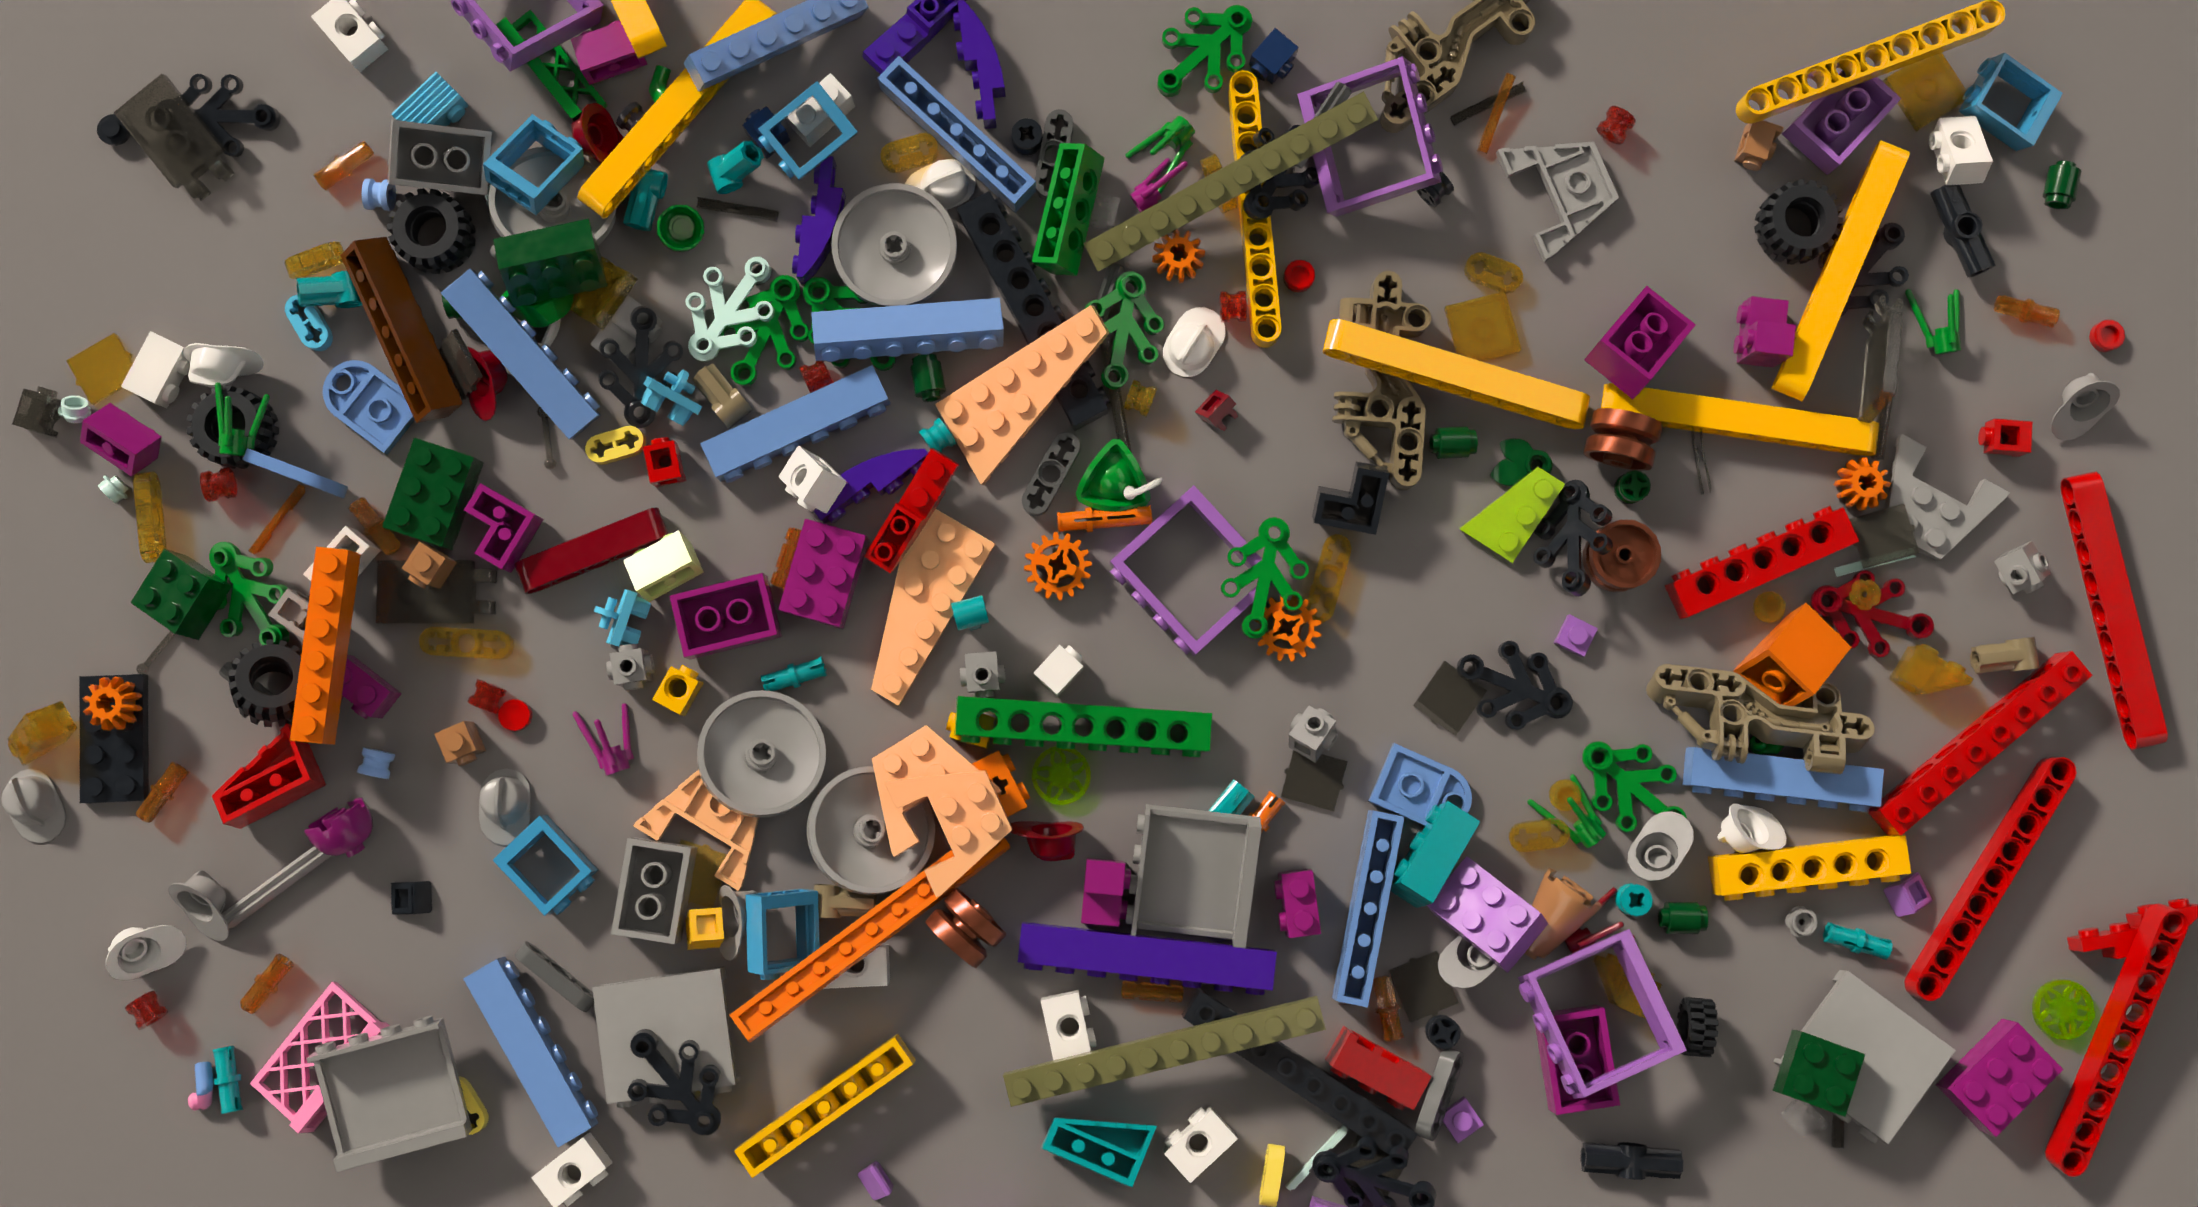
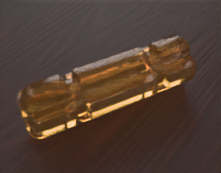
M790 527L787 530L785 536L787 542L782 545L775 566L778 569L777 572H773L771 584L776 587L785 588L800 537V529Z
M1123 981L1121 987V996L1124 999L1139 997V1000L1165 1002V999H1169V1002L1180 1003L1183 1000L1184 994L1183 986L1177 984L1166 986L1150 982L1136 984L1135 981Z

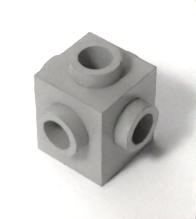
M2033 541L2003 553L1994 561L1999 569L2001 582L2004 586L2009 587L2012 594L2021 590L2028 594L2044 586L2042 581L2051 574L2046 556L2043 553H2039Z
M637 644L619 646V652L609 653L610 661L606 663L609 680H614V685L624 686L625 691L642 689L644 688L643 683L653 681L652 673H655L653 656L652 654L649 655L648 650L638 648ZM628 660L633 664L630 672H626L625 661Z
M994 651L965 654L966 668H960L961 687L967 686V692L975 693V697H994V691H1000V684L1006 683L1004 664L998 665V653ZM981 671L988 672V677L984 681L978 680V673Z
M1309 705L1303 714L1299 712L1290 725L1292 731L1289 734V748L1316 763L1324 749L1329 751L1338 737V734L1335 733L1336 720L1326 710L1321 708L1315 709Z

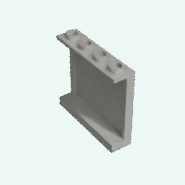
M1146 804L1145 814H1138L1136 833L1142 834L1141 845L1134 846L1133 864H1138L1137 875H1131L1129 894H1135L1134 905H1127L1126 924H1131V936H1136L1137 929L1232 939L1233 947L1246 948L1262 830L1261 818Z
M725 966L602 984L592 988L607 1104L617 1103V1108L637 1105V1102L631 1100L627 1093L631 1082L636 1079H643L647 1083L667 1085L646 1058H639L631 1051V1040L636 1032L642 1029L652 1030L657 1035L659 1041L657 1050L679 1077L682 1062L679 1057V1049L682 1043L687 1040H693L698 1043L700 1052L695 1059L692 1093L695 1096H699L700 1090L703 1088L699 1081V1074L706 1065H714L720 1071L719 1080L715 1085V1094L732 1091V1085H736L740 1081V1076H736L724 988V980L727 979ZM645 1041L638 1042V1047L641 1050L649 1049ZM687 1046L684 1048L686 1055L691 1056L695 1054L692 1047ZM710 1071L704 1073V1077L707 1080L715 1079L714 1073ZM641 1086L633 1087L634 1093L638 1095L644 1093ZM645 1097L649 1098V1103H657L668 1100Z
M1839 970L1832 979L1836 982L1801 1031L1865 1054L1846 1117L1833 1114L1847 1124L1852 1120L1861 1127L1858 1132L1875 1144L1877 1141L1889 1144L1956 1050L1851 972ZM1783 1056L1781 1059L1775 1058L1773 1062L1781 1066Z
M432 1015L414 1020L413 1026L402 1029L400 1024L388 1026L380 1030L381 1034L369 1037L368 1033H361L349 1037V1043L336 1046L335 1041L327 1042L316 1046V1051L306 1058L307 1063H314L337 1151V1156L333 1159L336 1172L465 1138L469 1135L472 1127L443 1018L433 1020Z

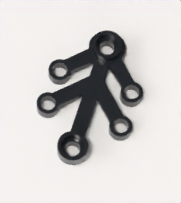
M195 74L190 79V87L177 100H164L157 106L155 111L158 125L168 131H178L190 143L191 151L201 157L209 156L213 151V145L210 140L200 137L188 122H200L222 144V151L226 155L239 157L244 151L243 143L233 138L219 123H254L260 129L272 131L279 126L281 120L277 109L266 104H260L254 110H219L233 95H237L243 90L242 80L232 74L225 75L221 79V88L200 109L188 108L201 94H207L211 91L212 81L205 75ZM200 79L205 81V86L202 89L197 87V82ZM234 79L236 87L233 90H229L228 83ZM169 110L174 111V117L171 120H168L166 117ZM266 111L268 117L266 121L261 122L259 115L261 112ZM204 141L206 148L203 152H199L198 144ZM235 142L237 145V149L235 152L231 153L229 151V145L230 143Z
M1294 125V126H1292L1290 129H1288L1287 131H1285L1284 134H1286L1287 132H1289V131H1291V130L1297 128V127L1300 126V125ZM1262 128L1253 136V142L1258 148L1275 140L1274 134L1269 128ZM1261 135L1265 137L1266 142L1262 139ZM1254 150L1247 151L1240 158L1253 152ZM1309 167L1302 173L1285 174L1287 171L1285 170L1266 180L1262 187L1259 184L1251 188L1243 203L1245 213L1251 219L1264 220L1276 209L1290 208L1294 211L1302 209L1308 204V196L1303 190L1297 189L1288 196L1272 195L1276 188L1304 186L1308 189L1313 188L1320 183L1316 168ZM1295 197H1297V198L1299 199L1300 204L1297 203V201L1295 200Z
M1887 223L1877 232V243L1868 252L1852 291L1855 287L1891 285L1892 287H1900L1908 280V271L1901 266H1896L1889 272L1868 273L1887 250H1893L1903 242L1905 232L1899 224ZM1888 230L1896 232L1897 238H1890ZM1830 250L1825 251L1818 259V265L1821 269L1825 264L1824 257L1828 256ZM1893 273H1900L1902 281H1896L1893 278ZM1882 289L1874 290L1869 296H1849L1840 318L1848 309L1871 308L1873 310H1880L1889 302V296ZM1873 296H1880L1883 300L1882 304L1875 303Z
M638 306L630 314L631 325L636 329L635 366L620 351V347L614 339H604L599 345L601 354L605 358L611 359L634 383V397L618 383L619 378L612 370L602 371L599 374L598 381L604 389L610 390L624 404V417L626 421L636 428H644L654 421L656 411L641 403L647 388L643 383L647 376L654 379L672 361L679 360L683 355V348L676 341H668L663 346V352L648 365L649 332L655 328L657 316L649 307ZM640 313L648 315V320L644 324L637 322V316ZM608 343L615 345V351L611 354L604 352V346ZM673 345L677 346L678 353L675 356H669L668 348ZM609 374L613 375L614 382L611 385H605L603 378ZM664 374L662 377V384L667 386V381L663 380L665 376ZM639 406L644 407L645 413L641 417H636L634 415L635 408Z
M1571 480L1564 485L1559 493L1560 503L1547 519L1542 518L1534 533L1541 539L1547 540L1554 535L1555 527L1566 514L1567 523L1548 547H1540L1535 551L1533 558L1535 563L1542 568H1549L1554 564L1556 556L1567 543L1568 570L1562 576V586L1573 596H1582L1589 590L1591 579L1588 574L1581 570V537L1589 542L1590 547L1599 555L1609 553L1613 547V542L1605 534L1595 532L1581 521V509L1589 513L1590 519L1599 526H1605L1611 521L1612 512L1602 504L1597 505L1590 500L1589 489L1584 482ZM1604 512V515L1598 519L1599 514ZM1547 526V529L1542 532V529ZM1605 540L1603 546L1598 548L1600 542ZM1547 554V558L1542 561L1543 556Z
M1514 641L1503 642L1498 648L1499 656L1507 660L1514 678L1484 667L1483 660L1474 654L1462 657L1457 663V672L1461 678L1465 680L1479 678L1511 691L1493 700L1485 699L1477 704L1476 710L1482 718H1491L1496 715L1497 711L1527 698L1539 703L1523 712H1510L1506 716L1505 722L1511 730L1522 729L1526 723L1544 715L1554 719L1563 718L1572 709V697L1567 690L1556 686L1548 668L1547 656L1538 652L1531 654L1527 659L1528 668L1538 674L1543 690L1532 685L1519 656V646ZM1506 645L1512 646L1514 651L1512 656L1505 654L1504 648ZM1536 656L1542 660L1540 668L1535 667L1533 664V659ZM1466 662H1470L1474 667L1471 674L1464 670ZM1554 697L1560 700V707L1558 709L1553 708L1551 705V700ZM1485 703L1490 704L1492 707L1489 715L1485 714L1482 710V706ZM1513 715L1520 717L1521 723L1519 726L1512 724L1511 718Z
M642 1029L636 1032L630 1043L631 1051L639 1058H646L667 1085L647 1083L643 1079H636L631 1082L628 1088L629 1098L633 1101H641L645 1097L681 1101L688 1110L668 1109L664 1104H655L648 1113L649 1122L654 1126H661L665 1122L689 1124L691 1129L699 1135L714 1133L721 1123V1113L713 1105L715 1085L720 1077L719 1069L714 1065H706L702 1068L699 1074V1081L703 1088L701 1100L699 1101L692 1093L695 1059L700 1052L698 1043L693 1040H687L682 1043L679 1049V1057L682 1060L679 1077L657 1050L659 1042L657 1035L649 1029ZM645 1041L649 1049L641 1050L638 1047V1042ZM687 1046L692 1047L695 1054L691 1056L686 1055L684 1048ZM707 1071L714 1073L715 1079L707 1080L704 1077V1073ZM641 1086L644 1093L639 1095L634 1093L633 1087ZM661 1111L664 1114V1118H655L653 1112ZM707 1116L710 1119V1123H700L699 1117Z
M1370 1137L1361 1138L1357 1147L1340 1154L1322 1151L1314 1157L1312 1166L1316 1177L1326 1183L1333 1182L1344 1197V1203L1348 1207H1361L1365 1194L1375 1207H1396L1395 1200L1389 1196H1383L1378 1188L1409 1197V1203L1412 1207H1434L1437 1194L1431 1183L1419 1181L1416 1184H1410L1381 1175L1393 1169H1404L1407 1166L1409 1153L1403 1147H1393L1388 1157L1360 1168L1350 1164L1360 1159H1373L1376 1155L1378 1145ZM1363 1147H1369L1371 1150H1366ZM1395 1156L1401 1157L1402 1160L1396 1159ZM1346 1178L1355 1180L1361 1188L1351 1186Z

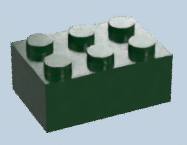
M589 218L493 239L498 269L513 307L531 305L540 301L563 298L567 295L608 287L602 257Z
M414 438L382 527L453 551L466 514L464 509L473 495L484 462L475 457Z

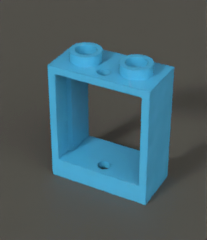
M2006 53L1987 58L1978 68L1977 73L1979 75L1976 81L1964 93V102L1959 112L1964 116H1976L1980 127L2015 151L2034 146L2063 93ZM1997 76L2032 99L2017 127H2014L1981 104Z
M818 81L758 128L762 134L758 138L761 144L769 153L775 150L782 159L778 165L790 179L796 176L799 181L858 134V131ZM813 97L842 135L799 168L770 131Z
M532 114L483 163L488 183L537 215L584 166L583 148L574 138L565 137L549 121H542ZM535 141L565 160L539 188L510 169Z
M548 815L538 816L493 859L497 866L544 916L551 915L554 912L556 915L562 913L572 903L569 898L577 890L582 893L595 881L592 876L598 871L594 864ZM545 834L580 870L549 901L513 865Z
M793 889L745 895L747 965L749 973L759 974L762 980L780 978V973L788 972L820 948L818 891ZM795 906L797 958L768 961L766 909Z

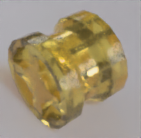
M1134 379L1123 409L1128 411L1135 409L1142 416L1147 417L1157 387L1142 386L1140 381Z

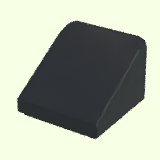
M431 882L391 883L392 915L430 913L432 911Z

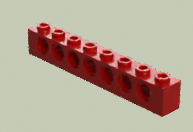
M2073 651L2055 653L2040 668H2037L1881 799V807L1869 808V814L1886 835L1902 836L2093 675Z

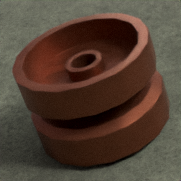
M1598 408L1594 410L1590 427L1597 434L1587 438L1583 452L1584 455L1594 461L1613 467L1638 471L1652 469L1656 452L1649 445L1655 444L1660 440L1662 423L1649 416L1614 408Z
M1620 519L1595 531L1605 534L1612 540L1613 547L1609 553L1599 555L1590 547L1589 542H1586L1583 549V566L1586 574L1589 575L1596 586L1609 592H1624L1647 583L1656 574L1661 563V546L1657 536L1647 525L1635 520ZM1605 540L1600 542L1598 548L1603 546ZM1620 551L1624 554L1621 558L1619 557Z
M955 888L945 899L946 907L955 918L941 909H936L927 918L925 923L953 952L976 969L987 957L986 949L977 940V937L987 945L996 947L1007 934L993 920V916L974 899L969 898L961 890Z

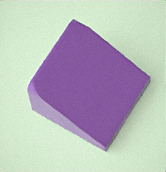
M1918 872L1884 889V893L1897 917L1914 914L1933 901Z
M875 1161L859 1171L858 1177L873 1200L883 1198L892 1192L894 1185L879 1162Z

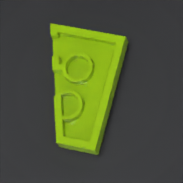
M1536 467L1459 529L1513 563L1565 483L1543 469Z

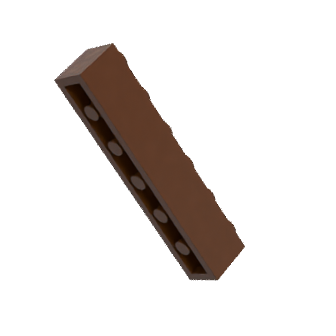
M387 237L353 241L340 256L416 423L449 417L463 403L459 391L447 370V365L435 344L434 336L429 331L423 318L421 308L413 296L409 282L397 261L395 251L392 249Z

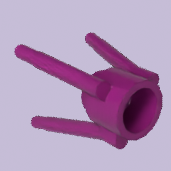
M1166 158L1141 184L1134 188L1135 191L1129 195L1140 212L1152 207L1162 199L1158 189L1188 166L1186 161H1183L1153 184L1152 182L1170 164V159Z
M623 703L621 706L624 750H621L620 745L610 747L601 721L596 719L594 724L604 749L600 751L579 713L574 711L572 714L596 756L600 769L604 768L606 776L631 768L628 760L634 759L631 750L628 705L626 703Z

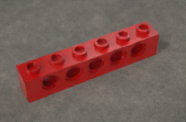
M1831 506L1812 513L1815 519L1804 523L1801 518L1785 525L1786 532L1776 536L1775 532L1771 531L1756 538L1758 544L1748 548L1746 543L1728 550L1730 555L1728 558L1719 561L1718 556L1699 563L1702 569L1691 573L1688 568L1672 575L1673 582L1664 586L1679 618L1684 619L1859 542L1844 507L1833 511ZM1813 528L1821 532L1822 540L1820 543L1815 542L1811 536ZM1785 540L1793 545L1794 552L1792 556L1787 555L1783 550ZM1756 553L1762 554L1765 558L1766 564L1763 569L1759 568L1755 563ZM1728 565L1733 566L1737 570V579L1735 581L1730 580L1726 575ZM1700 578H1704L1709 583L1707 594L1702 593L1698 589L1697 583Z

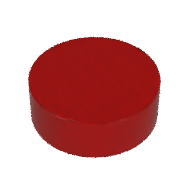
M1305 260L1292 261L1285 269L1284 283L1293 292L1307 291L1315 280V270Z
M2104 320L2094 325L2089 335L2090 342L2096 350L2110 352L2123 344L2125 331L2118 322Z
M511 699L501 705L498 719L505 729L520 731L530 724L532 710L526 702Z

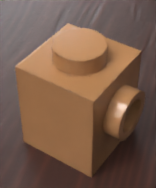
M419 541L402 569L410 573L411 575L408 579L421 588L425 589L429 585L440 589L457 562L433 546Z
M462 721L434 734L446 763H458L459 767L477 760L476 755L486 751L474 722Z

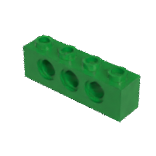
M1059 144L1032 258V263L1054 275H1078L1105 157L1086 144Z

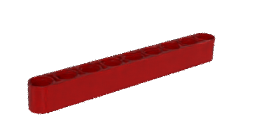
M2098 472L2063 478L2060 486L2061 495L2124 740L2132 750L2165 743L2168 739L2167 727L2103 479Z
M2065 757L2044 758L2036 764L1908 972L1904 982L1905 989L1911 996L1927 1001H1935L1943 995L2073 783L2077 772L2075 764L2070 759ZM2054 764H2056L2059 768V776L2057 777V779H2055L2052 775V767L2054 766ZM2038 791L2043 795V802L2040 806L2035 799ZM2022 817L2027 822V828L2024 832L2019 828V821ZM2006 843L2011 849L2010 856L2007 859L2003 855V847ZM1990 870L1994 874V882L1991 885L1986 881V875ZM1973 897L1978 901V908L1975 912H1972L1970 909V901ZM1956 924H1959L1962 928L1961 936L1958 939L1953 935V929ZM1940 951H1943L1945 962L1939 966L1936 957ZM1926 977L1929 981V987L1926 992L1922 993L1920 982Z
M2153 904L2145 912L2045 1150L2046 1159L2050 1164L2068 1176H2080L2088 1168L2188 931L2189 920L2183 912L2167 905ZM2169 916V921L2164 926V921ZM2156 946V952L2151 956L2152 950ZM2144 976L2142 984L2139 985V980ZM2132 1005L2131 1011L2126 1015L2128 1007ZM2119 1035V1040L2113 1044L2114 1039ZM2107 1065L2106 1070L2101 1074L2102 1068ZM2094 1095V1099L2088 1103L2090 1097ZM2082 1124L2081 1129L2076 1133V1129ZM2070 1153L2069 1158L2063 1162L2065 1156Z

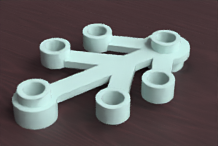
M753 257L745 264L746 275L726 303L722 287L724 281L723 273L717 267H709L705 270L703 278L710 288L715 316L709 328H707L703 311L706 307L705 298L697 292L690 293L686 297V306L692 312L695 334L689 340L688 349L696 360L707 362L714 359L720 349L741 345L751 347L756 343L757 334L751 327L747 326L740 328L737 334L720 336L726 326L756 320L767 322L774 317V307L767 301H760L753 308L738 310L754 285L765 283L770 278L771 267L764 258ZM755 264L762 265L761 272L757 274L752 273V267ZM713 272L718 273V280L710 282L709 275ZM694 298H700L701 304L696 308L691 307V301ZM764 306L770 308L767 316L759 314L760 309ZM745 332L752 333V339L748 342L742 341V335ZM707 340L709 342L708 348L706 350H699V343Z

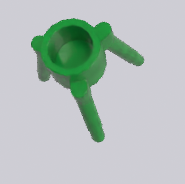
M1177 116L1171 123L1167 122L1160 130L1127 152L1125 156L1126 158H1131L1163 136V139L1150 151L1151 155H1155L1167 144L1174 149L1178 146L1180 147L1165 173L1166 175L1179 165L1185 152L1193 145L1190 138L1195 134V130L1185 118ZM1168 182L1158 189L1160 195L1167 186Z
M1906 289L1905 294L1925 336L1927 348L1934 347L1935 355L1961 351L1959 334L1960 291L1956 289L1953 295L1950 294L1947 297L1948 327L1935 329V335L1932 336L1912 291Z
M217 382L215 384V397L219 428V454L244 456L247 448L254 449L255 438L267 409L270 396L268 394L264 395L249 435L246 437L245 430L232 429L231 397H225L224 408L222 385Z
M1574 774L1570 776V780L1588 814L1585 815L1572 797L1567 798V802L1579 818L1573 824L1575 831L1534 800L1529 799L1527 801L1528 805L1567 834L1575 845L1582 842L1586 848H1590L1606 835L1605 830L1601 827L1602 821L1595 814L1581 784Z

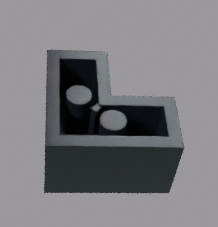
M1356 461L1350 491L1318 486L1312 514L1313 522L1376 535L1389 478L1387 467Z

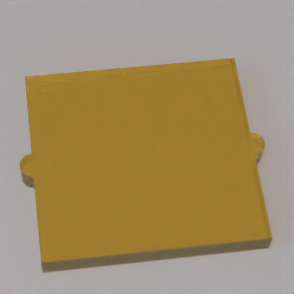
M115 333L66 360L77 379L76 385L82 387L92 405L123 389L121 385L133 365L131 360L132 354L126 351L118 335Z
M681 839L679 843L681 845L698 847L688 903L693 902L713 908L722 883L714 875L727 854L709 849L708 844L701 846Z

